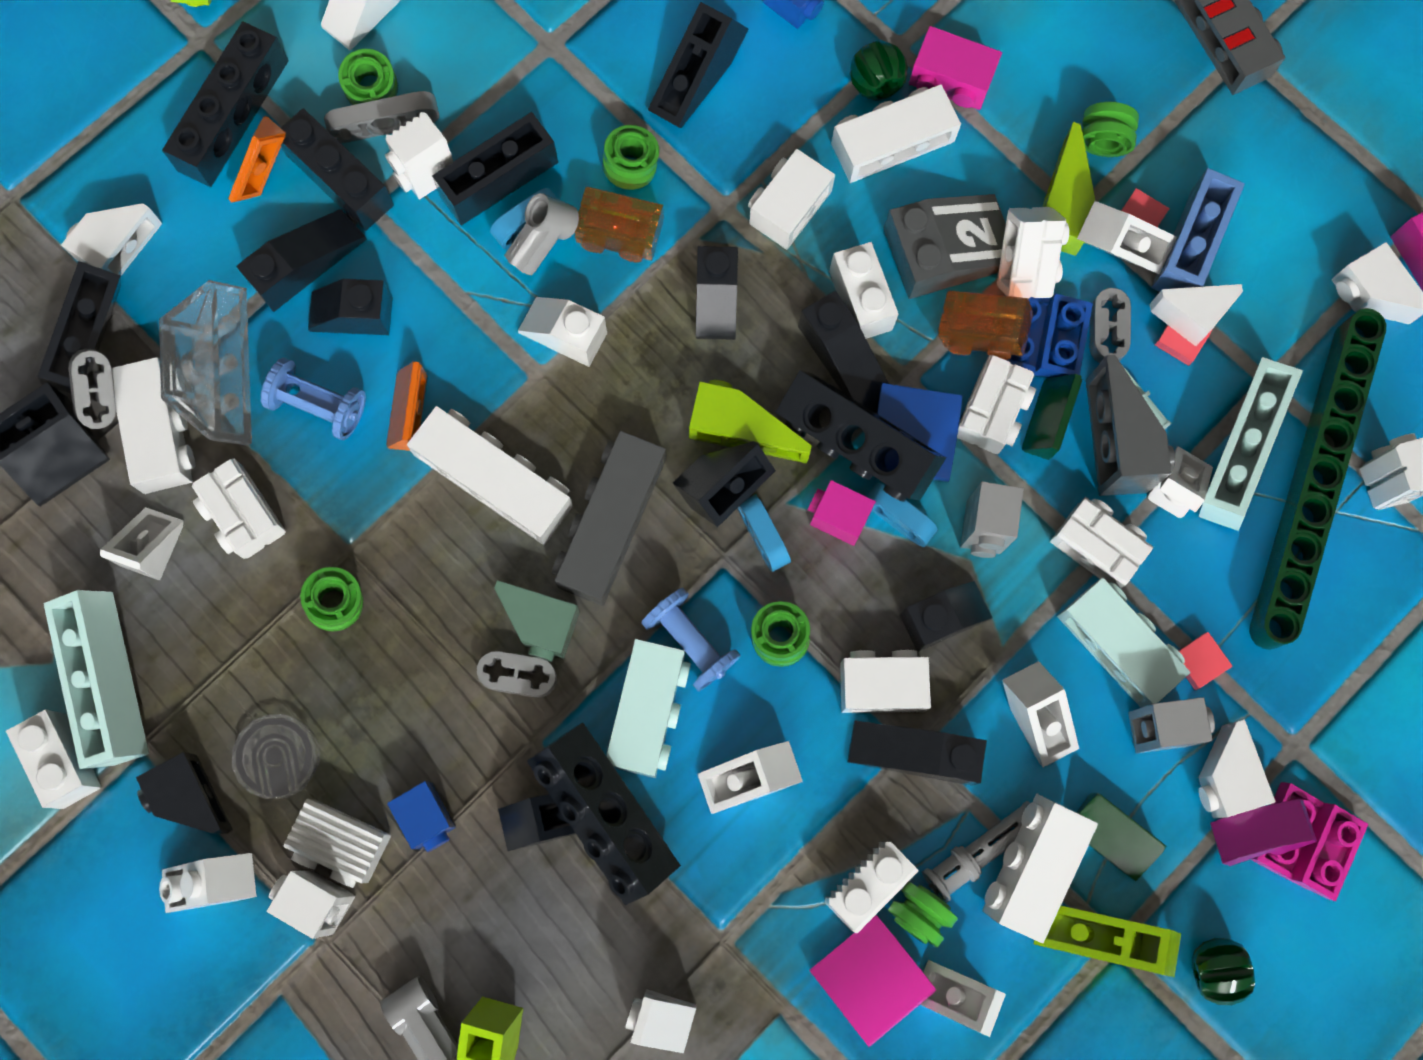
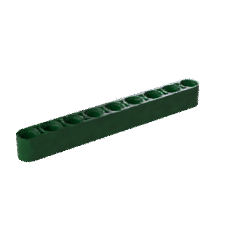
M1364 308L1358 310L1337 327L1334 333L1250 623L1249 632L1251 639L1262 649L1271 650L1294 642L1301 634L1386 334L1387 324L1385 319L1374 309ZM1355 327L1361 329L1365 337L1360 336ZM1345 362L1351 364L1355 374L1346 368ZM1334 397L1341 400L1345 410L1340 409L1336 405ZM1324 433L1333 439L1334 447L1327 444L1324 439ZM1313 470L1320 472L1323 476L1324 484L1317 482L1314 478ZM1302 507H1306L1312 512L1313 522L1304 517ZM1292 544L1299 546L1302 550V560L1293 555L1291 550ZM1281 581H1284L1291 587V599L1282 593L1280 588ZM1271 619L1280 625V638L1273 635L1270 631L1269 622Z

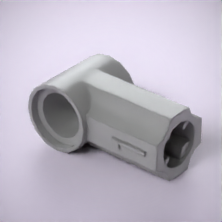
M538 193L530 199L525 211L526 224L504 255L510 264L518 268L522 273L531 276L536 272L558 239L566 240L574 234L579 222L577 208L542 193Z
M416 976L380 1001V1007L386 1020L398 1035L403 1034L418 1060H450L457 1055L458 1044L437 1011L439 1006L434 994L420 976Z

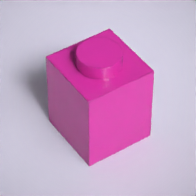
M831 480L826 491L817 489L810 503L808 511L814 513L810 525L854 546L876 501Z

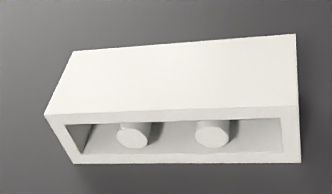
M942 85L930 89L922 87L913 91L907 98L895 103L892 101L883 102L876 106L872 112L862 116L850 115L845 117L834 127L831 145L849 183H853L955 142L961 122Z
M158 357L111 368L115 406L130 485L143 494H148L193 483L190 469L195 468V459L191 447L188 444L185 445L183 431L188 429V423L184 410L181 406L178 407L175 393L180 392V383L173 368L169 369Z
M1036 793L1033 802L1023 812L1022 826L1015 841L1007 847L1004 853L1003 867L996 882H993L986 892L985 905L982 911L997 923L1040 943H1044L1098 823Z

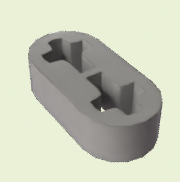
M1107 288L1101 291L1093 302L1090 317V352L1098 363L1106 355H1116L1118 360L1121 361L1130 348L1131 303L1127 294L1117 288ZM1108 300L1112 301L1114 308H1118L1112 317V321H1109V310L1102 308ZM1109 332H1112V344L1119 346L1113 353H1109L1107 346L1101 345L1108 338Z
M94 349L79 350L72 355L68 367L73 411L76 418L84 426L90 429H101L112 423L116 412L111 366L109 360L102 353ZM87 357H92L93 362L101 364V370L94 372L95 385L92 386L88 384L87 375L78 372V366L85 365ZM90 392H96L97 402L100 405L106 406V411L100 412L98 415L99 419L93 420L89 414L83 413V408L89 407L91 404Z
M495 651L485 654L477 665L479 681L493 691L540 698L549 695L557 684V674L554 667L548 661L541 658ZM496 660H501V666L506 670L514 671L513 677L499 676L497 682H492V676L486 673V668L494 667ZM537 667H543V673L549 677L548 683H541L539 689H533L531 681L520 678L521 672L533 674L536 672Z

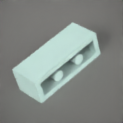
M1101 578L1057 617L1141 708L1156 704L1191 672L1184 665L1185 659L1183 655L1172 645H1165L1154 633L1156 632L1154 624L1141 613L1136 614L1125 602L1127 600L1125 593L1113 582L1108 583L1104 578Z
M635 639L607 751V758L615 769L656 778L658 769L666 771L671 745L664 744L668 727L676 729L681 704L674 703L678 686L686 687L691 663L684 662L685 650Z

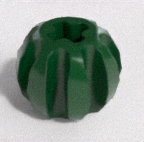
M878 40L863 46L853 56L850 77L852 84L861 96L880 101L896 94L904 86L908 65L905 56L896 45Z
M1213 938L1203 942L1194 950L1192 957L1194 978L1200 994L1205 999L1217 1005L1232 1006L1245 1001L1253 993L1255 986L1254 969L1250 956L1242 944L1230 939Z

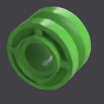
M359 49L351 52L344 58L339 67L338 78L342 90L351 105L397 96L398 81L393 67L385 55L373 49ZM373 75L378 77L377 81L371 86L365 87L360 85L361 80L366 76Z
M1100 102L1087 107L1082 121L1084 127L1082 133L1086 152L1102 157H1118L1132 152L1136 146L1137 135L1135 131L1138 128L1139 113L1133 107L1118 102Z
M624 125L614 129L606 138L602 165L608 180L614 185L628 190L639 189L649 184L655 176L659 158V145L656 138L647 129L636 125ZM631 155L636 157L637 159L631 160L625 158L624 156Z
M337 567L319 569L312 573L302 586L300 595L302 607L312 624L322 630H344L353 625L361 615L363 595L355 577L344 569ZM338 591L344 595L342 602L334 608H327L321 605L323 596L328 592Z
M784 601L772 602L762 607L755 615L751 625L754 650L764 662L773 666L784 667L798 662L806 654L810 644V624L806 614L798 606ZM776 627H786L792 632V636L784 642L773 640L769 634Z
M908 881L901 890L906 900L904 902L893 901L888 911L896 917L894 921L919 941L924 944L929 942L938 948L944 940L939 929L942 926L952 928L958 918L950 911L951 907L934 893L920 884L917 887Z

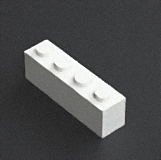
M436 406L407 443L412 454L545 546L573 507L570 497L567 496L569 489L553 477H549L545 481L535 474L536 467L523 456L516 454L512 458L501 450L503 444L491 434L484 431L480 436L468 428L471 423L457 411L450 409L446 413Z

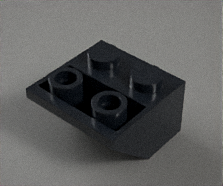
M48 382L0 413V466L40 507L110 460L90 429L76 418L73 405L68 397Z

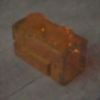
M586 186L581 207L578 211V226L574 232L576 242L581 243L582 248L593 253H602L606 249L618 252L621 258L630 262H641L642 258L652 261L663 225V205Z
M949 291L946 295L944 313L939 325V337L944 347L957 355H970L973 350L987 352V355H995L1004 360L1010 359L1011 355L1023 356L1033 311L1028 298Z

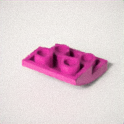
M1281 782L1274 796L1275 803L1272 804L1297 799L1303 800L1317 842L1280 855L1267 853L1250 860L1331 901H1336L1369 824L1335 804L1320 801L1292 783Z
M877 915L858 933H853L809 970L868 1047L872 1046L937 991Z

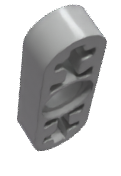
M418 91L333 109L326 113L324 121L326 130L340 143H347L393 133V130L399 131L400 126H406L407 121L412 122L413 117H419L420 112L426 113L433 123L439 119L440 115L435 95L426 91Z

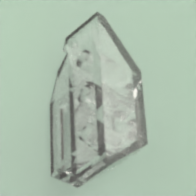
M208 280L159 319L161 399L207 439L250 445L252 444L247 288Z

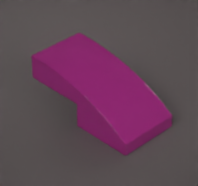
M1301 799L1259 807L1210 823L1222 864L1228 866L1267 853L1280 855L1317 842L1304 801Z

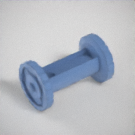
M287 358L279 359L272 366L264 381L261 391L262 406L274 411L283 403L289 404L332 422L333 436L340 440L348 439L354 432L363 414L366 402L365 391L353 387L345 396L296 376L294 361ZM292 386L300 388V391L295 395L289 394Z
M680 588L664 600H661L646 615L641 624L646 630L662 624L703 672L693 684L697 691L700 692L716 679H721L726 674L725 671L741 655L734 649L720 656L680 608L689 596L684 588Z

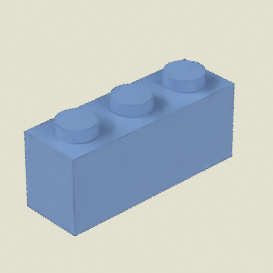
M1207 168L1191 190L1173 234L1177 237L1176 242L1160 274L1156 275L1151 287L1152 289L1160 292L1162 289L1203 287L1245 183Z

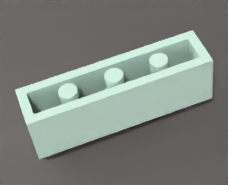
M1264 357L1261 358L1206 494L1205 501L1202 504L1199 514L1200 518L1239 531L1303 370Z
M76 590L45 602V613L79 769L115 766L149 754L113 592Z

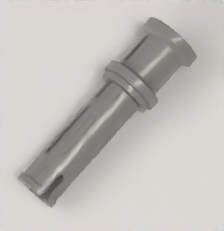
M1024 802L1021 807L991 827L990 830L967 847H954L950 850L951 856L932 870L929 868L923 870L922 875L935 895L947 903L951 900L950 895L969 880L972 882L977 881L982 874L981 869L1006 851L1007 847L1015 841L1022 826L1023 812L1030 802ZM1015 827L1012 831H1010L1008 834H1006L992 846H989L991 843H993L995 840H997L1011 828ZM957 870V872H955L949 878L945 879L947 876H949L951 873Z

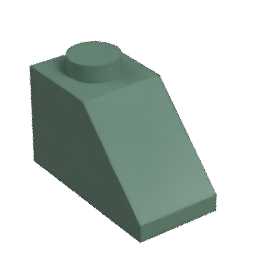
M497 580L494 589L521 642L525 647L530 648L528 654L552 662L554 656L564 659L580 613L578 606Z

